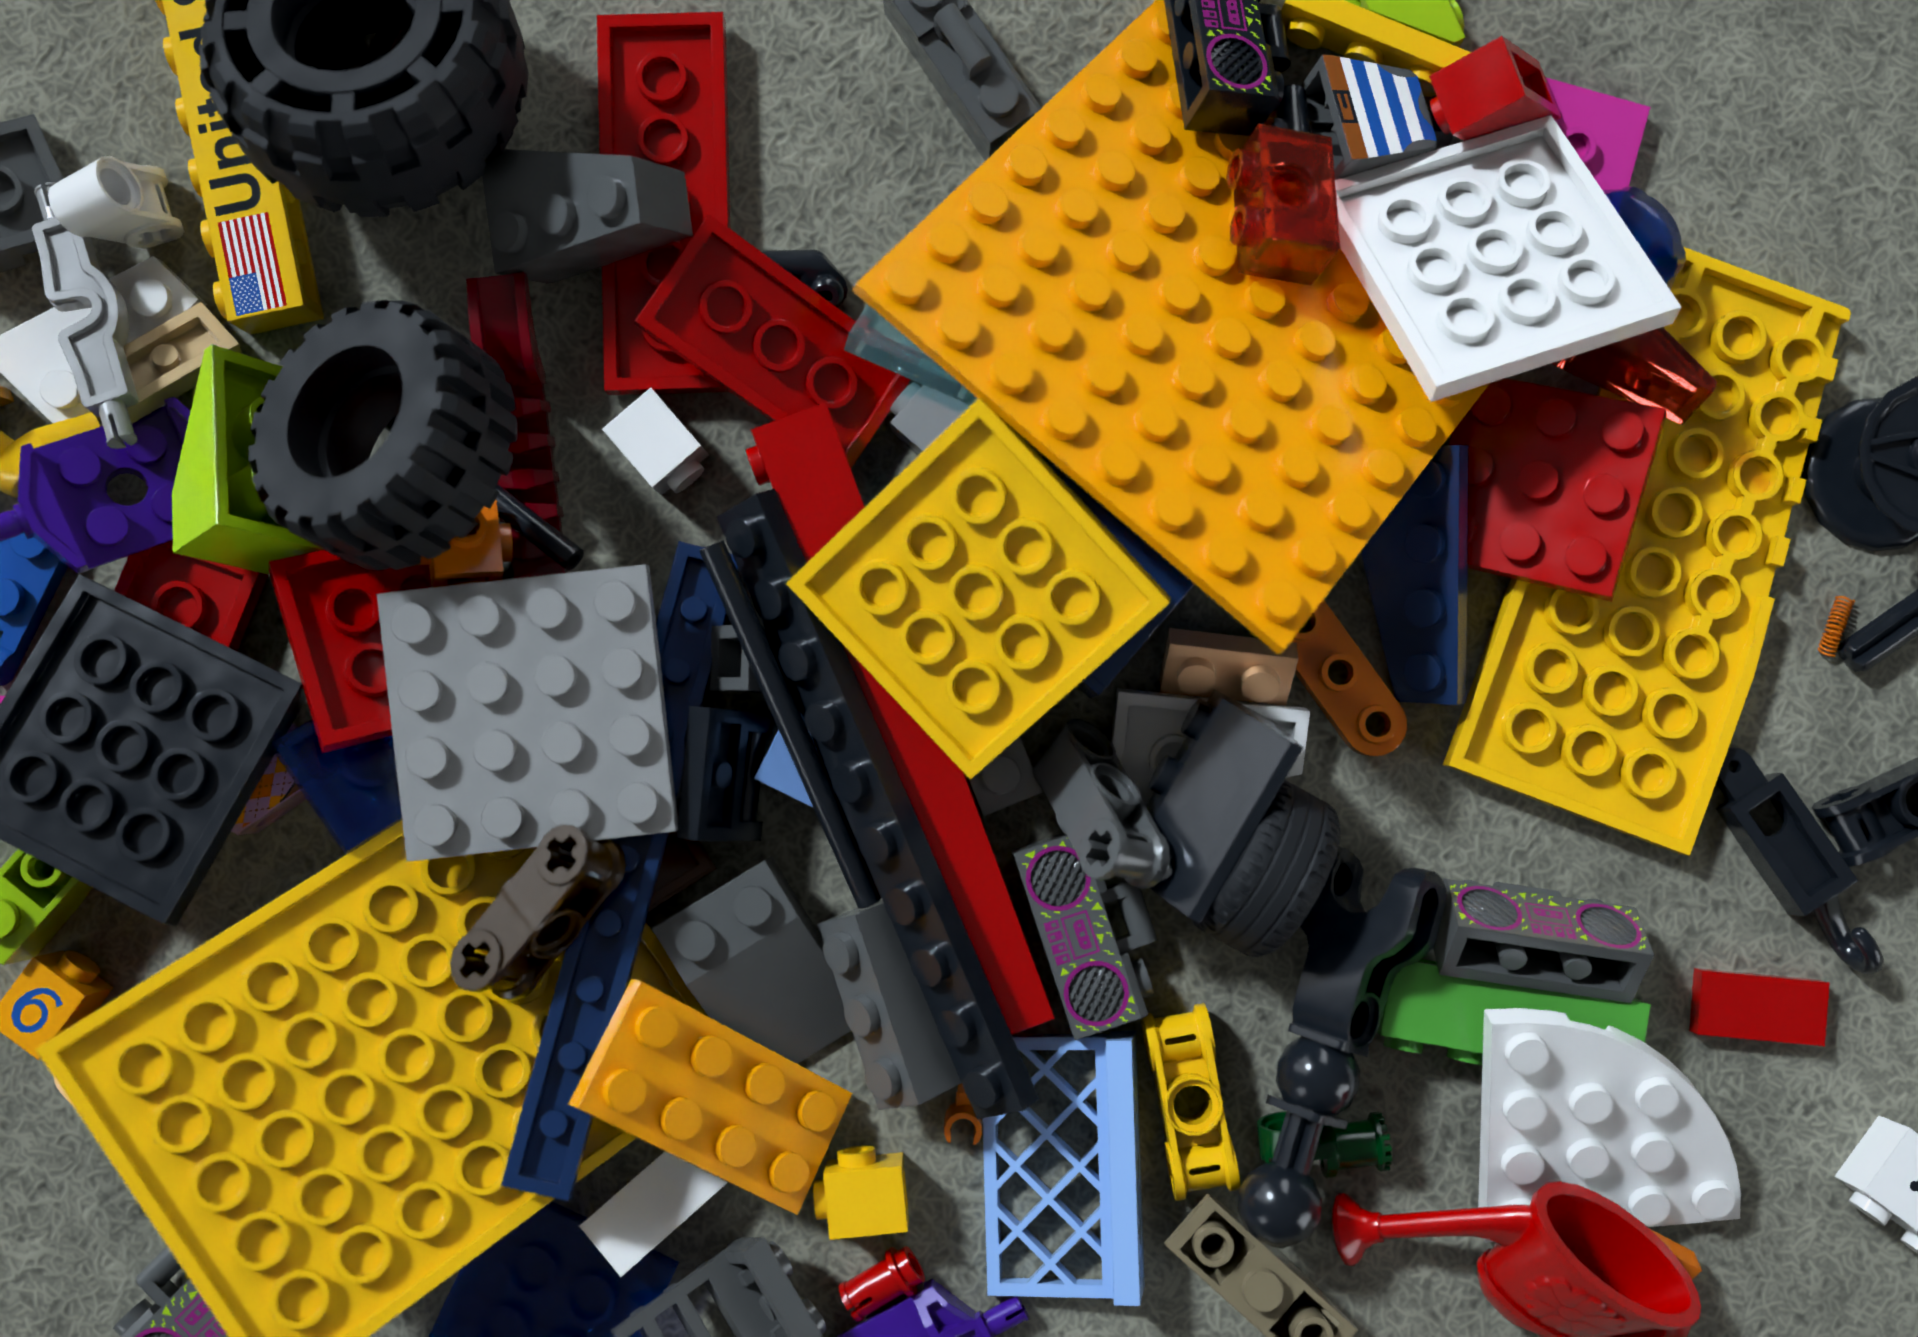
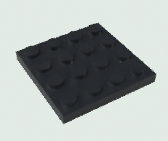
M79 574L0 704V839L165 925L177 927L306 701L303 684Z

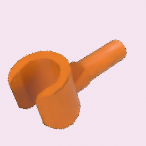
M961 1083L958 1085V1091H956L955 1103L950 1105L944 1117V1136L947 1142L951 1143L952 1124L959 1119H967L974 1124L973 1145H976L982 1135V1118L977 1119Z

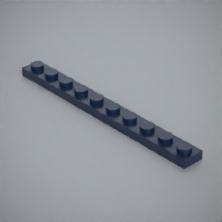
M681 541L677 545L656 621L676 806L682 786L685 755L684 736L688 725L689 706L703 707L712 667V626L725 625L728 616L699 550L705 547ZM730 554V555H731V558H732V560H733V562H734V564H735V567H736V569H737V571H738V573H739L740 570H739V568H738V566H737V563H736V561H735V559H734V557H733V554ZM670 832L610 839L620 845L625 854L626 867L624 877L618 887L606 897L584 924L576 940L565 951L501 1186L565 1201L572 1199L593 1116L568 1104L629 985ZM590 871L588 874V876L597 879L603 877V875H600L592 871Z

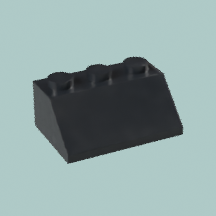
M1215 689L1207 702L1199 698L1188 712L1181 727V733L1187 737L1176 756L1173 758L1168 754L1165 755L1155 769L1148 786L1150 790L1154 791V794L1146 806L1160 833L1166 838L1169 847L1167 870L1161 881L1155 886L1150 887V889L1184 915L1198 923H1201L1303 750V747L1282 726Z

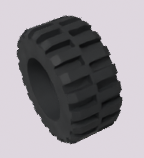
M403 300L363 302L360 309L357 307H346L331 314L332 322L327 325L316 324L303 335L306 341L297 350L290 349L279 362L283 368L274 381L268 380L261 394V397L265 400L262 410L259 413H254L250 430L256 440L254 445L248 446L249 464L252 472L256 473L252 480L260 502L265 504L268 514L277 524L351 564H357L364 569L382 571L393 568L398 570L420 564L421 556L431 559L451 548L449 541L455 536L459 538L466 537L478 525L474 519L484 506L489 509L499 495V492L495 489L501 475L508 476L513 461L512 453L508 450L510 443L517 442L518 424L516 416L510 412L516 410L511 385L506 382L504 371L497 361L431 311L424 310L415 303ZM398 414L390 434L381 447L370 457L378 437L388 423Z

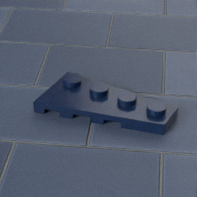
M1442 445L1361 550L1394 697L1398 702L1446 705L1466 703L1469 445Z

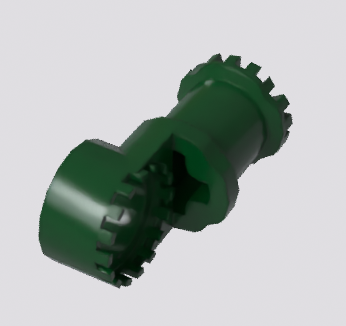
M1287 1111L1270 1113L1262 1116L1257 1121L1260 1156L1263 1161L1265 1160V1163L1271 1162ZM1370 1112L1367 1120L1348 1122L1347 1129L1324 1125L1313 1161L1319 1160L1320 1168L1325 1178L1336 1177L1338 1170L1375 1166L1380 1172L1391 1170L1392 1155L1390 1152L1392 1147L1390 1144H1384L1385 1140H1390V1135L1382 1134L1387 1133L1388 1130L1384 1116H1382L1381 1112Z

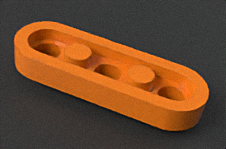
M1323 599L1310 616L1311 625L1308 631L1305 633L1298 632L1291 641L1297 643L1298 650L1295 674L1350 749L1365 756L1386 755L1394 751L1405 737L1407 730L1405 712ZM1334 661L1342 662L1348 670V677L1341 685L1333 683L1328 676V668ZM1373 712L1380 714L1385 721L1384 731L1376 737L1367 731L1365 725L1367 717Z

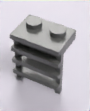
M742 1237L727 1244V1248L710 1260L703 1261L695 1267V1271L678 1283L668 1286L663 1290L664 1293L644 1307L640 1306L630 1313L629 1318L610 1331L614 1337H629L637 1330L640 1331L643 1337H664L654 1318L672 1306L689 1337H711L687 1295L703 1283L735 1337H823L822 1334L826 1332L827 1328L814 1304L807 1298L800 1299L790 1282L789 1277L793 1275V1268L783 1250L773 1241L768 1243L765 1237Z

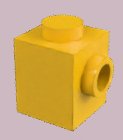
M853 1146L837 1151V1159L827 1160L823 1179L813 1181V1198L816 1220L827 1219L829 1240L908 1232L909 1209L903 1152L876 1155V1150L873 1146Z

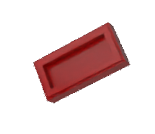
M1694 968L1689 1031L1697 1035L1825 1047L1830 982L1817 979Z

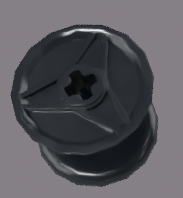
M1918 376L1888 391L1884 397L1854 400L1831 412L1822 421L1817 442L1809 444L1802 469V479L1807 480L1804 496L1818 522L1843 543L1874 552L1903 549L1918 541Z

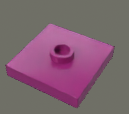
M1545 77L1561 115V118L1556 120V123L1619 216H1621L1651 107Z

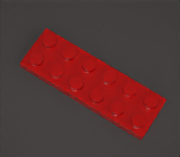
M723 12L597 15L599 154L634 156L684 171L693 234L708 213L731 229L726 20ZM691 237L602 267L604 391L608 395H640L645 393L650 387L656 394L730 392L633 324Z

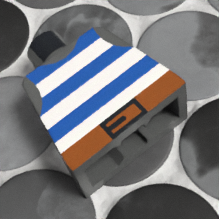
M1322 55L1301 85L1305 89L1311 134L1308 147L1319 185L1436 150V148L1447 147L1454 137L1452 133L1448 135L1443 133L1433 116L1432 110L1427 109L1418 76L1411 70L1339 56Z

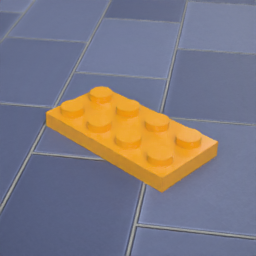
M631 979L568 1105L775 1206L798 1215L853 1093L650 985Z

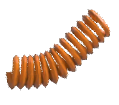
M1846 596L1835 597L1836 600L1833 601V608H1831L1832 612L1828 616V624L1825 625L1827 628L1824 631L1826 632L1822 633L1823 636L1817 648L1821 654L1828 657H1835L1837 655L1828 654L1822 650L1829 653L1838 652L1837 648H1839V641H1841L1839 637L1843 636L1841 633L1844 632L1843 629L1846 628L1848 618L1853 609L1855 600H1851Z

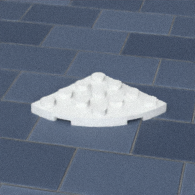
M1523 1008L1484 1009L1478 1207L1514 1204L1530 1205L1533 1194L1539 1188L1549 1182L1562 1181L1577 1184L1601 1194L1624 1208L1647 1227L1740 1219L1741 1191L1737 1165L1729 1140L1716 1115L1691 1081L1665 1056L1643 1041L1615 1027L1608 1025L1604 1030L1589 1024L1570 1021L1565 1013ZM1484 1239L1485 1243L1495 1242L1492 1240Z

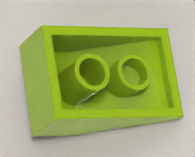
M213 344L204 350L172 490L173 553L269 574V561L324 550L277 524L268 514L265 504L260 502L252 480L256 473L252 472L249 464L248 446L254 445L256 440L250 430L254 413H259L262 410L265 400L261 397V394L268 380L274 381L283 368L282 366Z

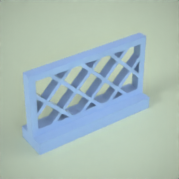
M1136 1030L1093 1034L1078 1040H1074L1072 1034H1013L1012 1037L1018 1050L1039 1069L1031 1077L1033 1085L1045 1074L1071 1100V1103L1049 1125L1030 1107L1024 1111H1019L1041 1133L1019 1157L998 1139V1123L1006 1114L982 1118L987 1296L1114 1299V1306H1140L1145 1282ZM1036 1050L1057 1051L1046 1061ZM1067 1050H1095L1096 1076L1078 1093L1052 1066ZM1095 1088L1097 1111L1085 1100ZM1077 1107L1097 1126L1098 1141L1082 1158L1055 1132ZM1046 1139L1073 1165L1051 1190L1024 1164ZM1097 1153L1099 1175L1088 1165ZM999 1155L1010 1165L1000 1177ZM1015 1171L1042 1197L1021 1221L1000 1203V1187ZM1079 1172L1100 1194V1206L1084 1222L1057 1197ZM1048 1204L1075 1230L1053 1254L1026 1228ZM1099 1219L1101 1240L1090 1230ZM1001 1220L1011 1229L1002 1241ZM1018 1236L1043 1264L1030 1278H1002V1252ZM1082 1237L1102 1258V1279H1076L1059 1260ZM1051 1270L1059 1279L1043 1277Z

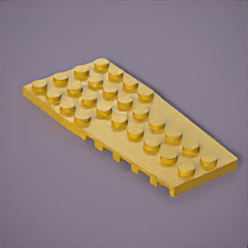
M1673 245L1662 253L1655 269L1681 305L1678 315L1673 324L1622 340L1597 393V396L1665 408L1667 415L1613 601H1606L1511 578L1442 765L1674 853L1690 856L1755 676L1775 598L1769 597L1776 568L1783 567L1791 541V539L1785 537L1792 507L1801 503L1807 481L1800 478L1809 444L1817 442L1822 424V419L1816 418L1825 384L1832 382L1839 359L1832 357L1841 324L1849 321L1851 311L1847 307L1686 247Z

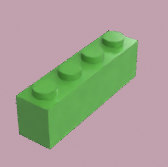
M1420 959L1418 962L1404 967L1396 974L1377 1033L1385 1036L1383 1045L1392 1049L1421 1054L1424 1043L1447 1047L1446 1056L1448 1058L1482 1065L1484 1009L1523 1008L1565 1013L1570 1021L1589 1024L1604 1030L1609 1025L1645 1043L1651 1004L1633 998L1632 1003L1439 975L1436 961Z

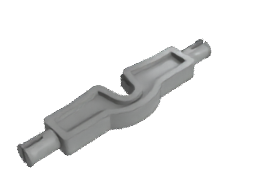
M46 182L47 190L41 184L34 190L44 221L32 226L40 256L45 295L49 299L50 304L61 312L92 308L91 313L86 318L63 329L58 335V341L73 372L82 405L96 417L101 418L108 447L114 449L126 448L124 441L130 446L137 442V436L134 433L127 407L138 403V395L124 351V345L129 333L128 309L120 291L101 272L91 237H80L72 234L55 217L48 198L50 187L55 182Z

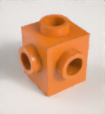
M497 499L490 509L485 506L474 519L478 525L466 537L459 538L455 536L449 541L451 547L449 550L431 559L421 556V563L417 565H429L431 588L502 580L504 572L503 562H512L513 542L510 523H499Z

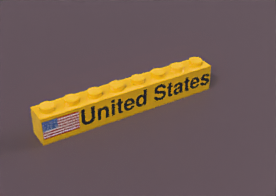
M155 0L159 10L166 16L169 36L163 38V49L171 70L178 76L182 97L176 99L175 107L181 127L191 139L194 158L188 161V172L195 191L203 198L207 219L201 221L200 230L204 245L216 262L219 281L213 284V295L220 314L228 322L250 335L324 319L300 200L295 199L288 188L278 181L272 184L251 163L217 112L209 96L211 91L201 72L199 45L202 44L201 27L204 24L203 19L207 11L205 7L206 0Z

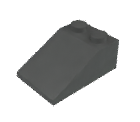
M772 856L652 928L685 985L710 1018L798 1064L851 1031L845 1020L844 1005L832 969L824 957L821 936Z

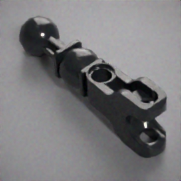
M1339 846L1327 881L1312 909L1300 925L1307 936L1309 948L1292 1009L1293 1021L1289 1024L1288 1031L1301 1037L1285 1047L1277 1062L1276 1083L1282 1097L1268 1094L1266 1099L1267 1104L1287 1112L1272 1162L1265 1163L1250 1171L1239 1188L1237 1210L1244 1228L1259 1242L1267 1246L1282 1249L1296 1245L1312 1236L1321 1220L1322 1198L1314 1179L1309 1176L1324 1125L1347 1129L1349 1121L1336 1115L1350 1107L1359 1091L1360 1068L1354 1054L1368 1057L1370 1050L1368 1047L1379 1028L1396 974L1404 967L1418 962L1435 945L1446 905L1447 889L1441 877L1434 871L1423 868L1401 870L1393 876L1380 904L1365 912L1360 902L1364 869L1360 860L1352 852Z

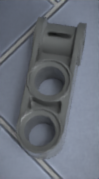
M1082 719L1068 721L1034 765L1032 771L1035 780L1044 790L1056 813L1058 825L1070 840L1079 858L1082 870L1087 876L1100 880L1119 876L1125 878L1130 885L1143 889L1155 886L1161 881L1169 863V847L1166 838L1160 833L1141 799L1138 787L1127 775L1108 736L1096 726Z

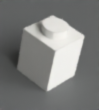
M651 387L602 428L643 478L661 496L670 488L675 493L683 491L696 481L704 471L700 462L709 454Z

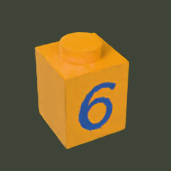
M62 950L33 957L0 1001V1032L39 1060L41 1057L35 1050L36 1048L94 1013L113 987L97 976L100 973L98 965L90 958L78 952H64Z

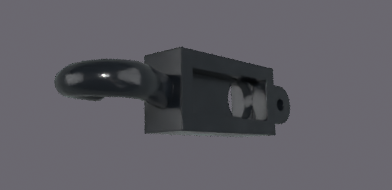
M1728 748L1716 782L1727 798V801L1718 806L1716 810L1787 914L1806 916L1812 911L1814 912L1829 945L1847 965L1867 975L1881 971L1884 966V958L1878 944L1869 931L1863 927H1856L1852 932L1850 931L1837 896L1858 881L1856 876L1783 773H1773L1764 776L1755 761L1745 750ZM1730 762H1732L1734 765V770L1732 772L1729 769ZM1766 799H1770L1784 820L1781 829L1771 836H1765L1749 814L1751 809Z

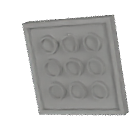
M649 565L377 594L407 862L538 847L546 833L562 824L579 827L588 834L591 840L678 830V816Z

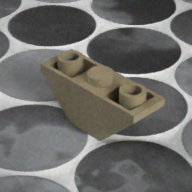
M1208 1193L1164 1242L1169 1250L1266 1337H1352L1358 1331L1355 1325L1291 1260L1276 1247L1267 1246L1259 1242L1244 1228L1240 1215Z

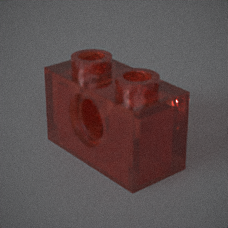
M1258 124L1242 149L1238 148L1233 152L1227 169V185L1234 191L1235 212L1230 225V241L1233 245H1237L1238 273L1312 285L1341 250L1332 137Z

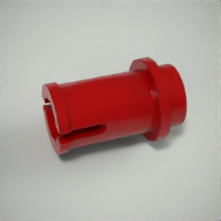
M905 1246L900 1250L890 1247L885 1251V1259L852 1279L843 1281L839 1284L838 1288L847 1311L855 1306L856 1309L851 1311V1316L855 1321L861 1322L867 1315L905 1293L908 1297L917 1294V1285L925 1281V1275L917 1257L909 1247Z

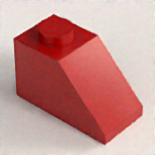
M1503 36L1496 38L1429 76L1437 97L1430 100V107L1438 126L1444 134L1452 133L1453 136L1463 141L1552 115L1555 121L1561 118L1539 61Z

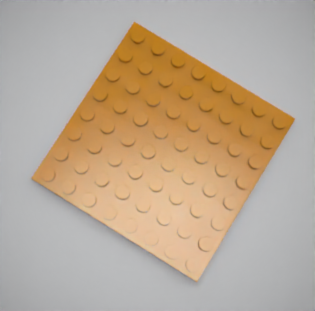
M1155 0L855 284L853 292L977 398L981 397L1001 419L1279 655L1293 640L1490 383L1430 402L1314 203L1319 183L1308 145L1280 164L1264 162L1256 156L1252 148L1253 136L1184 130L1164 0ZM1272 111L1266 120L1265 127L1274 122L1276 117L1275 111Z

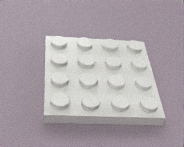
M1552 115L1318 185L1314 202L1430 402L1673 324L1681 309V305Z

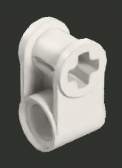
M103 156L50 187L48 198L55 217L64 228L77 236L125 243L133 248H151L178 239L184 234V228L180 219L172 216L164 191L168 184V179L165 171L160 167L138 165L118 160L112 156Z

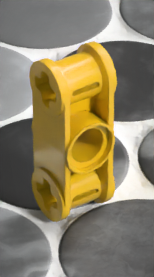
M1204 1003L1195 1004L1192 1012L1154 1018L1151 1013H1148V1016L1141 1018V1026L1148 1062L1155 1080L1166 1141L1164 1143L1165 1158L1175 1201L1185 1200L1188 1192L1226 1186L1229 1191L1239 1190L1240 1176L1238 1164L1227 1128L1215 1064L1216 1049L1206 1005ZM1187 1086H1198L1203 1088L1206 1094V1102L1203 1109L1192 1117H1182L1176 1114L1174 1111V1099L1177 1093Z

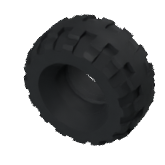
M206 0L205 2L207 11L203 19L204 24L201 27L202 44L199 45L201 72L211 91L209 96L217 112L251 163L272 184L278 181L284 184L295 199L332 212L339 211L342 205H345L349 213H357L360 217H387L390 214L391 208L408 206L414 212L440 203L437 197L457 185L462 190H465L484 175L483 168L487 166L485 160L490 154L498 156L503 153L518 123L516 114L521 111L522 98L527 96L529 72L524 55L525 46L522 34L509 0ZM389 30L409 31L393 51L372 64L346 71H324L317 69L335 50L357 38Z

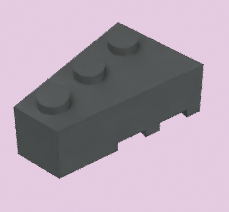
M504 149L501 155L495 156L490 154L485 160L487 166L483 168L485 174L482 175L495 274L505 275L525 272L530 281L545 284L555 283L693 236L684 171L634 156Z

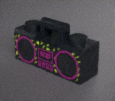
M1164 0L1184 130L1253 136L1257 124L1262 120L1266 122L1272 111L1278 109L1284 94V78L1281 72L1286 71L1291 65L1282 11L1279 6L1259 3L1260 0Z

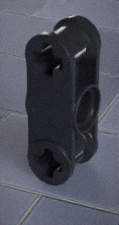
M1918 757L1858 786L1840 790L1817 801L1811 807L1816 817L1825 819L1840 849L1839 854L1849 867L1881 858L1892 852L1897 846L1918 837V807L1911 813L1906 805V794L1909 788L1914 784L1918 788Z

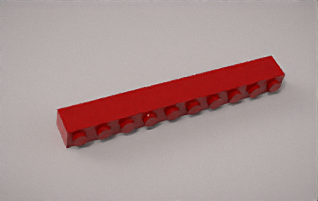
M826 402L751 429L756 446L745 449L758 485L771 483L772 488H775L807 563L865 508ZM843 645L1011 1034L1013 1035L1055 1019L963 771Z

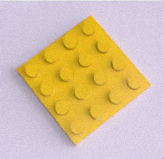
M981 397L961 414L786 583L970 780L1164 609L1171 600V597L1024 438L1001 419Z

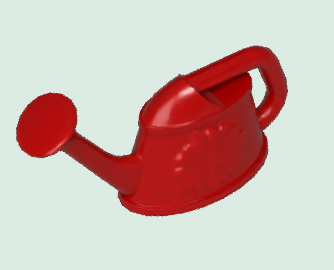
M1562 1181L1546 1183L1533 1194L1530 1205L1514 1204L1382 1215L1380 1212H1370L1362 1209L1351 1196L1345 1193H1339L1333 1203L1331 1222L1334 1243L1338 1255L1347 1266H1355L1363 1257L1366 1249L1374 1244L1383 1243L1385 1239L1464 1236L1484 1238L1497 1242L1493 1248L1483 1252L1476 1262L1481 1291L1487 1301L1505 1319L1540 1337H1688L1691 1326L1700 1319L1702 1307L1698 1291L1690 1275L1675 1254L1655 1233L1624 1208L1601 1194L1577 1184Z

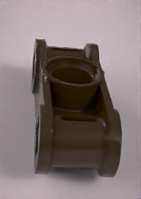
M562 824L546 833L538 847L518 872L501 887L495 900L475 925L458 941L450 961L451 975L455 983L467 991L482 992L491 989L492 993L506 1000L516 1001L530 994L540 978L562 951L567 949L576 940L584 924L606 897L620 884L626 867L625 854L620 845L610 839L591 840L585 831L574 825ZM562 844H566L574 848L571 852L559 847ZM590 871H592L600 875H603V877L597 879L588 876V874ZM478 948L489 952L486 955L475 952V950ZM505 976H506V977L518 979V981H517V982H512V981L504 980V978H505Z

